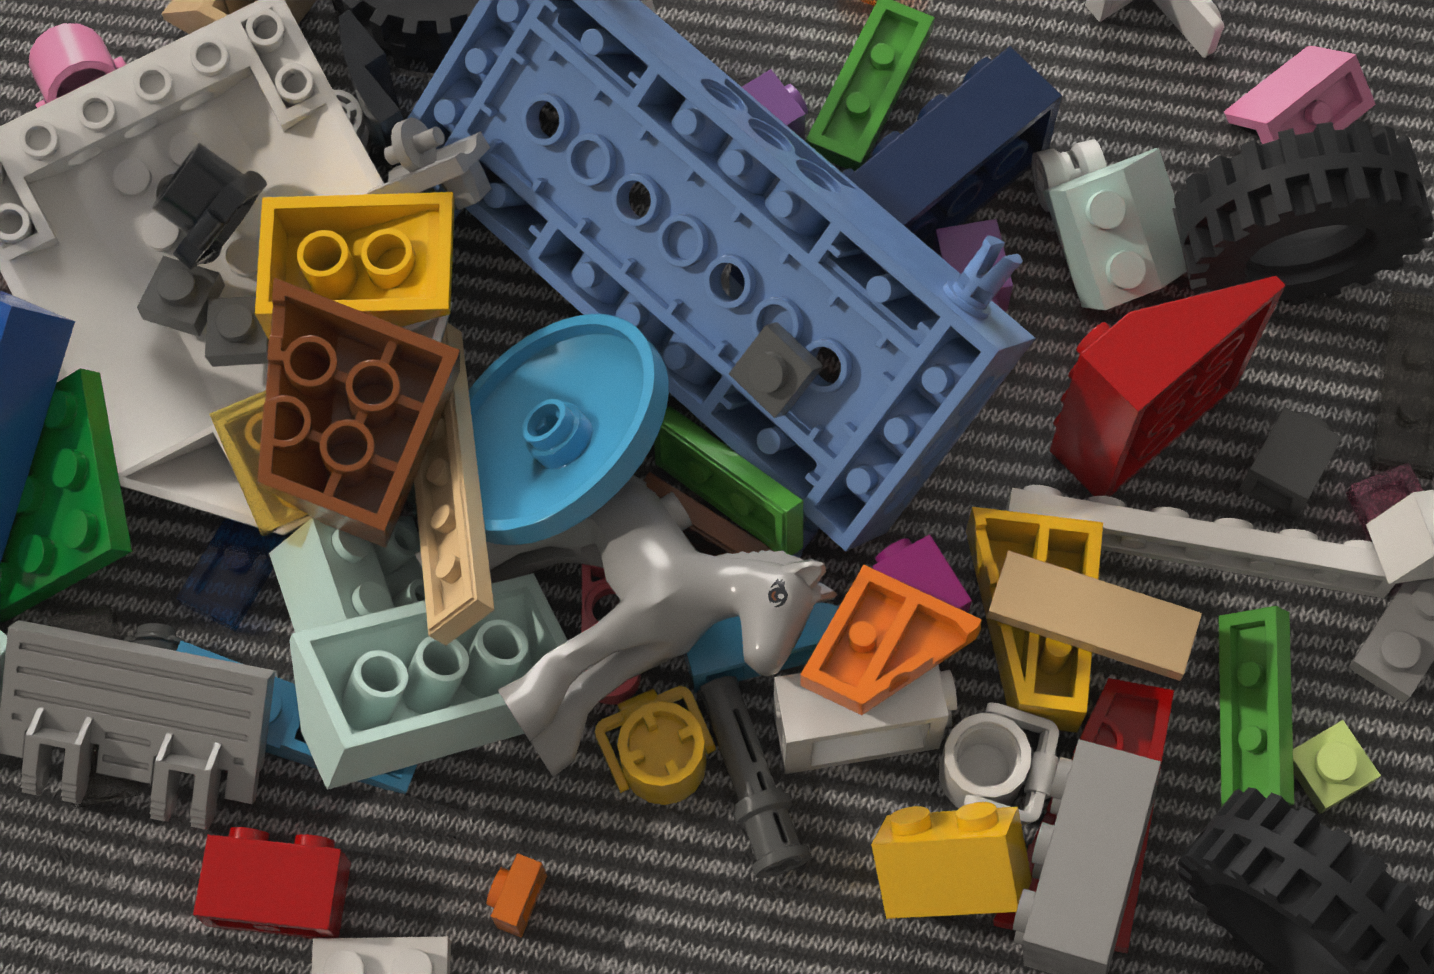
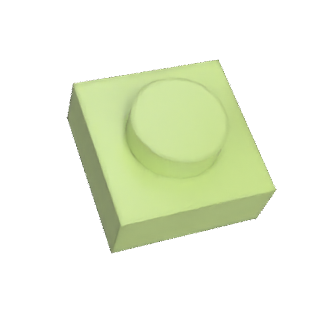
M1344 720L1293 749V774L1320 814L1372 784L1381 776Z

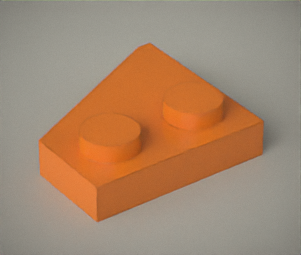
M863 565L800 674V686L855 713L863 715L976 640L981 631L982 619Z

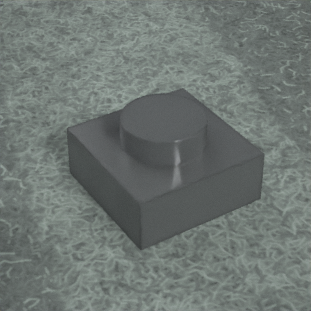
M163 256L137 309L143 320L200 337L207 323L208 299H219L225 283L220 272L200 266L190 270L180 260Z
M256 296L208 299L205 358L212 367L268 363L269 339L255 316Z
M778 322L765 325L729 372V375L774 418L788 413L824 366Z

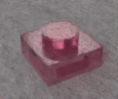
M1409 463L1351 484L1346 495L1369 541L1372 542L1366 524L1411 493L1423 491L1412 467Z

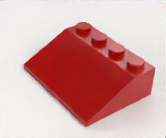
M1277 276L1130 311L1112 327L1106 322L1097 325L1083 338L1076 348L1080 355L1077 363L1068 374L1071 383L1060 399L1064 405L1062 411L1053 422L1056 430L1049 451L1093 496L1110 497L1237 387L1286 285Z

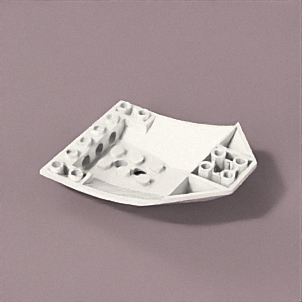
M258 0L0 126V272L13 296L75 321L57 382L80 368L101 374L121 487L284 536L301 527L312 516L258 485L268 363L212 367L205 358L207 323L200 337L143 320L137 309L162 257L166 256L179 260L173 253L187 233L158 214L152 207L162 187L169 182L176 170L198 143L204 145L241 173L245 174L248 171H255L267 182L266 187L259 194L247 215L222 246L218 258L213 262L197 265L220 272L225 287L219 298L256 296L262 197L364 195L372 188L384 184L285 0ZM449 315L403 326V328L441 342Z

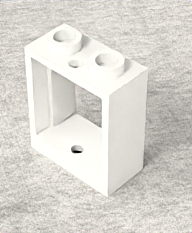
M939 665L863 715L855 713L800 686L801 673L778 676L774 679L773 712L785 774L939 749L945 727L952 726L951 711L957 710V696L952 673L950 670L940 671Z

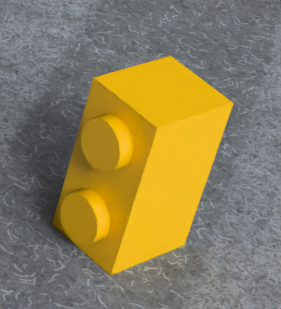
M975 802L964 805L957 811L930 812L928 808L921 806L902 808L886 816L871 844L886 919L1016 912L1023 889H1029L1032 882L1018 806L996 808L990 802Z

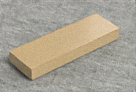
M1008 550L986 618L1180 681L1185 673L1202 613Z

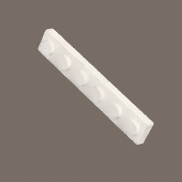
M1029 485L1024 487V490L1012 488L1006 511L1103 522L1101 550L1383 599L1395 585L1388 584L1374 544L1370 541L1351 540L1344 544L1319 541L1316 534L1306 530L1286 529L1279 533L1255 530L1250 522L1241 519L1221 518L1215 522L1191 519L1187 512L1172 507H1156L1151 511L1127 508L1123 501L1108 496H1092L1087 500L1063 497L1059 490L1044 485Z

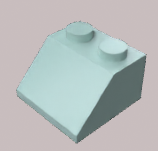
M1154 148L1043 191L1083 308L1108 310L1162 289L1187 272L1172 209L1176 208L1174 192L1159 148Z

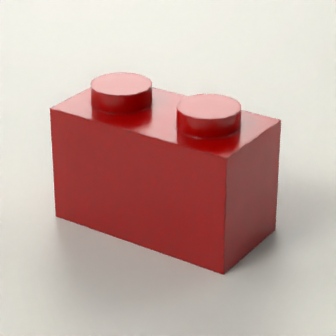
M231 827L228 836L207 835L193 915L205 926L304 938H339L351 861L341 849L334 848L335 840L318 835L299 834L295 836L294 844L269 841V833L246 827Z

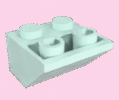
M399 516L386 548L328 526L312 517L269 553L295 632L425 600L422 566L414 554L421 550L420 538L412 516Z

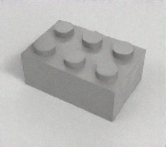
M1078 739L1073 760L1060 757L1050 797H1053L1050 813L1057 815L1055 825L1042 822L1032 856V863H1035L1032 877L1039 879L1037 890L1035 892L1023 889L1013 924V930H1016L1014 943L1023 945L1024 966L1051 974H1108L1156 796L1161 761Z

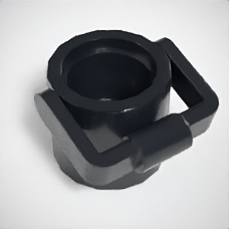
M198 143L176 170L152 207L158 214L187 233L173 255L190 270L211 257L213 253H216L226 243L242 222L259 194L266 187L267 182L255 171H248L245 174L241 173L204 145Z

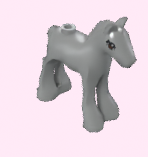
M632 476L605 505L579 524L562 533L541 541L522 545H500L487 542L491 584L528 575L531 572L557 563L585 564L604 568L607 583L620 599V603L597 624L545 654L522 678L498 689L545 766L554 777L575 761L587 716L599 701L628 679L688 653L707 630L717 622L739 616L742 626L744 661L760 675L768 677L778 673L798 642L814 605L834 600L837 596L835 591L819 583V580L826 573L825 563L813 559L803 560L786 554L783 550L774 552L772 550L766 552L761 550L759 553L755 551L750 553L742 551L740 553H726L718 556L697 552L683 533L685 529L693 524L675 494L670 492L659 499L656 493L646 486L645 481ZM420 550L414 554L422 566Z

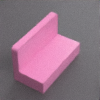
M1308 46L1232 104L1224 113L1228 123L1256 130L1261 143L1265 144L1278 140V132L1293 128L1295 135L1310 133L1320 123L1332 122L1334 130H1344L1376 104L1356 54Z

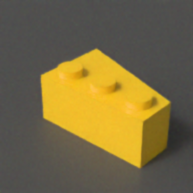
M972 507L966 535L986 617L1008 550L1098 579L1103 522ZM986 618L1007 706L1049 719L1057 725L1060 731L1077 733L1087 714L1092 652Z

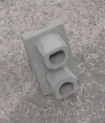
M410 117L394 125L391 134L392 145L384 149V156L389 164L394 165L400 162L401 165L394 167L389 172L388 182L372 188L367 194L435 192L433 186L441 184L445 192H453L455 197L454 208L461 210L479 202L492 189L478 161L490 149V146L480 131L436 150L437 146L445 142L442 130L439 127H433L428 130L420 120Z

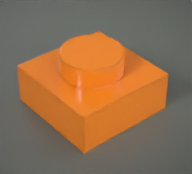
M517 853L510 870L501 867L497 872L489 890L486 904L494 908L491 918L498 929L522 938L547 878L546 871L541 862Z

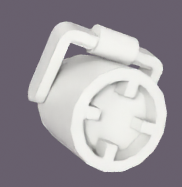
M988 703L985 713L966 717L951 730L939 763V781L944 794L958 808L975 802H990L996 808L1010 807L1008 805L1016 799L1027 776L1024 788L1026 798L1023 810L1019 809L1021 825L1024 826L1036 821L1042 813L1045 798H1050L1059 758L1055 756L1059 738L1057 725L1049 719L1003 704ZM1021 728L1040 734L1037 750L1033 752L1032 758L1030 744Z

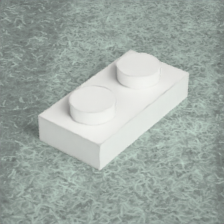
M448 936L313 938L312 974H450L451 940Z

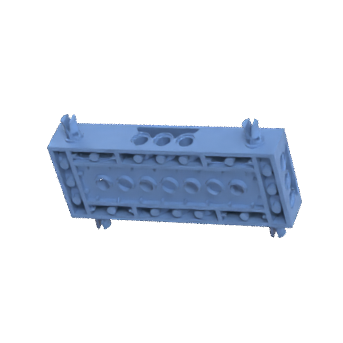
M479 0L408 118L412 117L420 120L428 130L433 127H439L442 130L445 142L437 146L436 150L480 131L482 132L490 149L478 161L492 189L479 202L466 207V209L583 315L607 314L617 316L636 326L655 346L663 358L668 374L669 393L737 454L803 500V548L792 556L800 558L803 550L819 529L825 532L844 551L853 549L887 533L1036 339L992 301L1014 270L1018 269L1023 262L1021 256L1016 253L1004 256L993 267L1005 244L1004 241L988 235L982 242L981 248L962 274H960L640 0ZM547 102L556 108L559 115V126L552 137L547 136L542 131L539 121L540 110ZM637 181L648 189L651 198L650 208L644 217L635 214L629 203V192ZM441 184L433 186L435 192H445ZM454 208V221L461 210ZM728 263L737 266L744 276V290L738 299L728 296L721 284V274ZM778 322L815 358L822 347H826L836 353L841 364L840 375L834 383L825 381L818 374L788 413L774 418L729 375V372L765 325Z

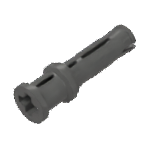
M724 676L700 687L701 690H698L697 693L703 702L719 751L739 801L734 806L735 812L733 816L738 826L745 827L757 860L752 866L755 877H774L804 865L812 857L810 849L807 845L800 844L788 812L793 805L790 795L785 793L783 788H776L759 738L743 700L737 677Z

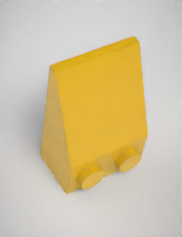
M453 192L262 197L255 316L267 338L269 339L271 334L274 278L400 327L450 315L455 202Z

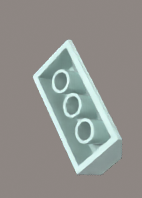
M534 573L492 583L494 611L446 646L428 635L425 600L292 633L289 641L301 732L327 790L525 734L498 689L522 678L545 654L568 641Z

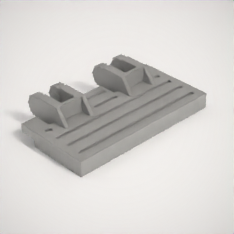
M18 620L8 627L0 703V754L23 758L20 787L22 788V793L41 796L49 780L53 746L65 748L61 784L62 801L81 804L89 786L93 745L98 744L96 773L149 784L153 782L150 819L169 822L177 805L180 772L194 774L195 781L190 810L191 827L209 830L216 813L222 770L228 771L224 799L249 804L256 800L259 772L264 766L276 671Z

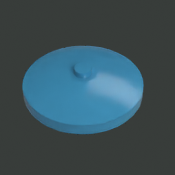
M607 314L579 315L552 323L530 334L508 349L483 372L469 389L487 542L500 545H522L541 541L570 529L605 505L620 491L642 464L664 420L668 402L669 380L662 356L636 326L627 320Z

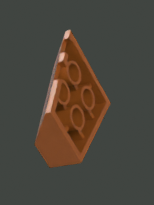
M274 278L258 485L328 526L386 548L460 373V350Z

